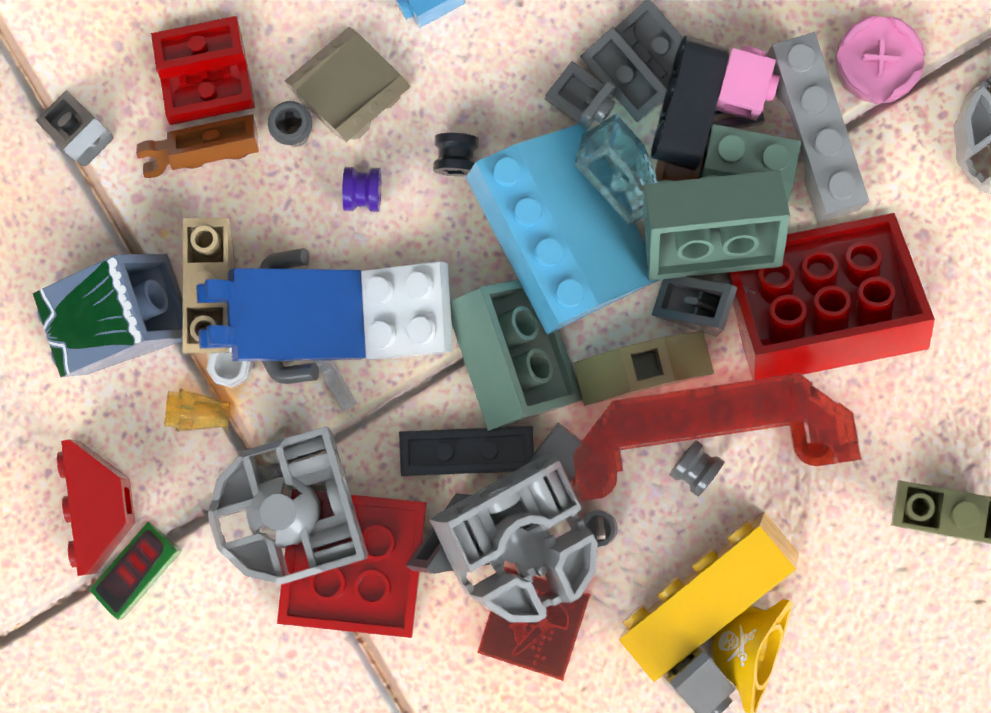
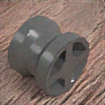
M695 440L678 460L669 475L675 480L685 481L690 485V491L699 497L718 474L725 461L718 456L711 457L704 452V446Z

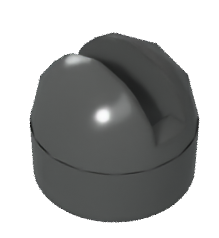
M596 510L589 512L583 517L582 520L586 528L593 533L597 541V547L608 545L615 539L618 526L615 518L610 513ZM597 517H603L606 539L599 540Z

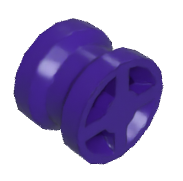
M344 167L342 184L344 211H354L357 207H366L370 212H380L381 168L371 167L367 172H358L354 167Z

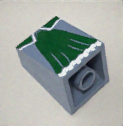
M116 254L32 293L37 306L38 318L44 327L51 348V357L58 369L60 378L88 375L182 342L183 298L168 254Z

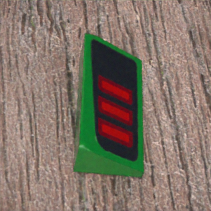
M148 521L89 591L115 619L122 620L183 550Z

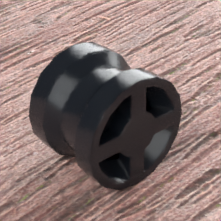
M441 133L435 135V146L438 148L439 153L438 158L433 163V171L446 176H467L475 164L473 157L474 151L479 146V138L464 133Z

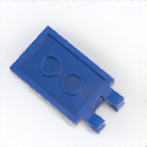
M233 268L228 271V281L207 279L205 284L196 285L197 303H227L228 326L209 325L207 329L198 330L199 349L232 348V361L361 360L366 358L361 270Z

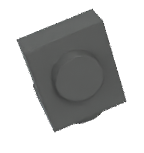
M571 61L545 94V100L587 131L595 120L601 124L615 107L616 102L612 98L616 86L609 80L604 85Z

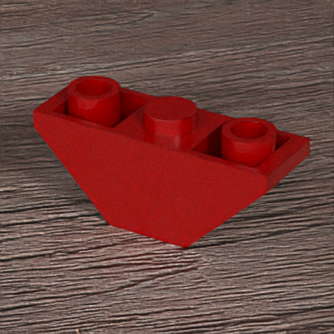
M62 440V451L57 453V468L60 477L66 478L68 496H63L62 510L66 523H71L73 540L68 542L69 562L72 568H77V576L97 574L135 524L130 478L81 441Z

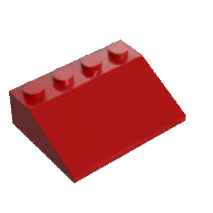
M895 213L787 234L782 267L726 272L730 285L737 287L733 305L743 350L754 385L928 350L930 348L935 318Z

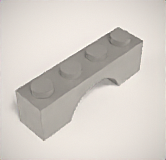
M815 32L772 44L766 57L776 59L772 73L780 76L776 95L786 107L795 127L798 140L801 141L804 183L817 223L859 211L869 202V198Z

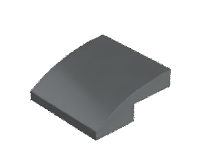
M645 0L616 28L611 27L580 57L604 85L609 80L616 86L613 96L633 119L639 122L663 103L676 52L683 36L652 0Z

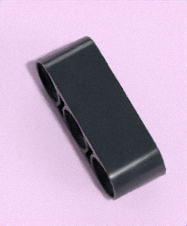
M688 35L682 38L674 59L651 148L652 159L692 171L698 168L706 148L728 62L729 49L727 47Z

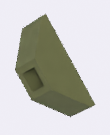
M704 331L661 337L617 348L573 363L584 406L714 374Z
M898 480L891 526L991 545V497Z

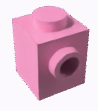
M742 46L740 50L732 48L715 110L756 121L763 110L765 100L772 102L777 90L780 76L772 74L776 59L766 57V52L755 47Z

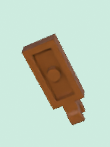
M250 114L167 132V139L146 140L138 143L136 155L138 159L145 157L156 159L152 162L143 163L144 177L155 178L163 174L169 164L172 170L181 168L194 169L206 163L224 159L237 160L249 154L259 152L258 132L254 116Z

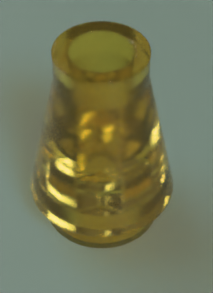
M182 388L179 389V392L168 391L164 427H173L175 432L228 428L231 402L220 401Z

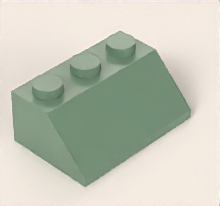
M756 170L746 174L728 176L709 175L699 179L663 180L657 183L644 184L643 220L649 281L782 267L790 211L781 170L765 172Z
M518 279L482 286L450 301L451 323L488 431L582 401L581 392L560 330L548 335L546 334Z

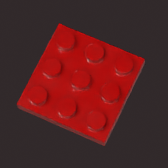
M292 488L291 499L294 500L302 493ZM315 491L321 504V520L335 516L327 492ZM351 495L368 552L367 559L281 584L277 624L412 638L420 572L412 571L406 564L423 541L427 502ZM352 537L318 547L317 551L353 541ZM302 542L285 548L284 559L289 574L310 568Z

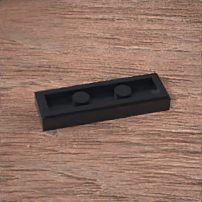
M533 426L500 427L490 431L487 428L400 431L401 477L514 472L523 467L534 453Z

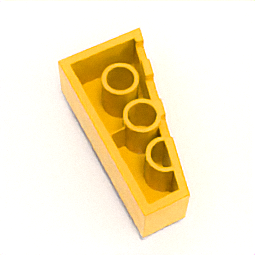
M765 512L750 523L747 520L727 537L729 542L717 552L711 549L691 566L695 571L682 582L677 577L657 593L660 600L647 610L642 605L622 622L626 629L621 634L619 641L653 682L657 681L796 570L799 552Z

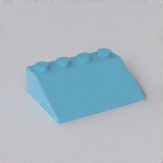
M579 124L514 144L475 162L466 176L475 197L547 335L660 281H649L646 244L587 131Z

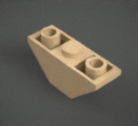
M183 218L182 353L184 354L229 353L230 348L199 349L198 330L207 329L209 325L228 326L227 303H197L196 285L205 284L207 279L228 281V271L236 268L229 218Z

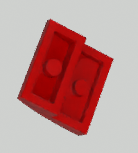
M237 16L151 33L155 66L161 80L165 115L169 125L256 108Z

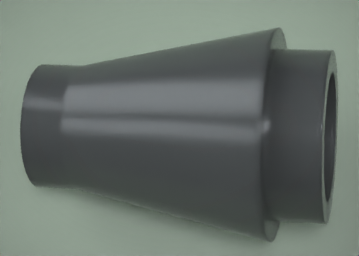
M286 101L278 104L271 111L268 117V129L271 136L277 142L299 147L304 145L309 138L312 129V117L304 105L294 101ZM300 126L296 128L295 133L287 134L290 127Z

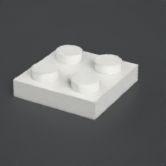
M438 261L361 271L366 359L382 360L453 352L448 263Z

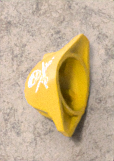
M782 599L767 610L749 606L715 634L712 644L714 662L726 678L735 685L742 701L743 710L746 713L757 712L770 680L793 603L790 600Z

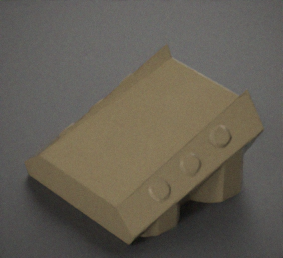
M351 27L345 29L284 81L299 100L334 135L346 143L350 139L361 138L369 130L371 121L382 111L396 104L400 100L401 95L411 87Z

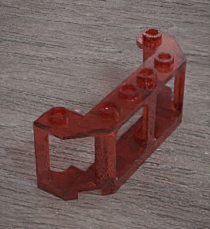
M800 373L615 400L606 407L572 455L575 477L572 479L574 493L578 502L600 499L609 495L616 486L617 472L623 471L620 450L788 425L790 427L794 453L806 465L823 466L861 460L854 413L841 403H836L822 393Z

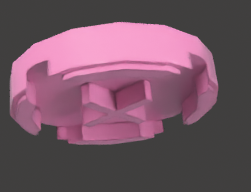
M891 16L888 18L866 17L853 24L839 42L835 56L837 76L845 89L859 100L873 104L894 102L908 94L922 76L924 68L923 56L925 55L923 43L915 30L901 19Z

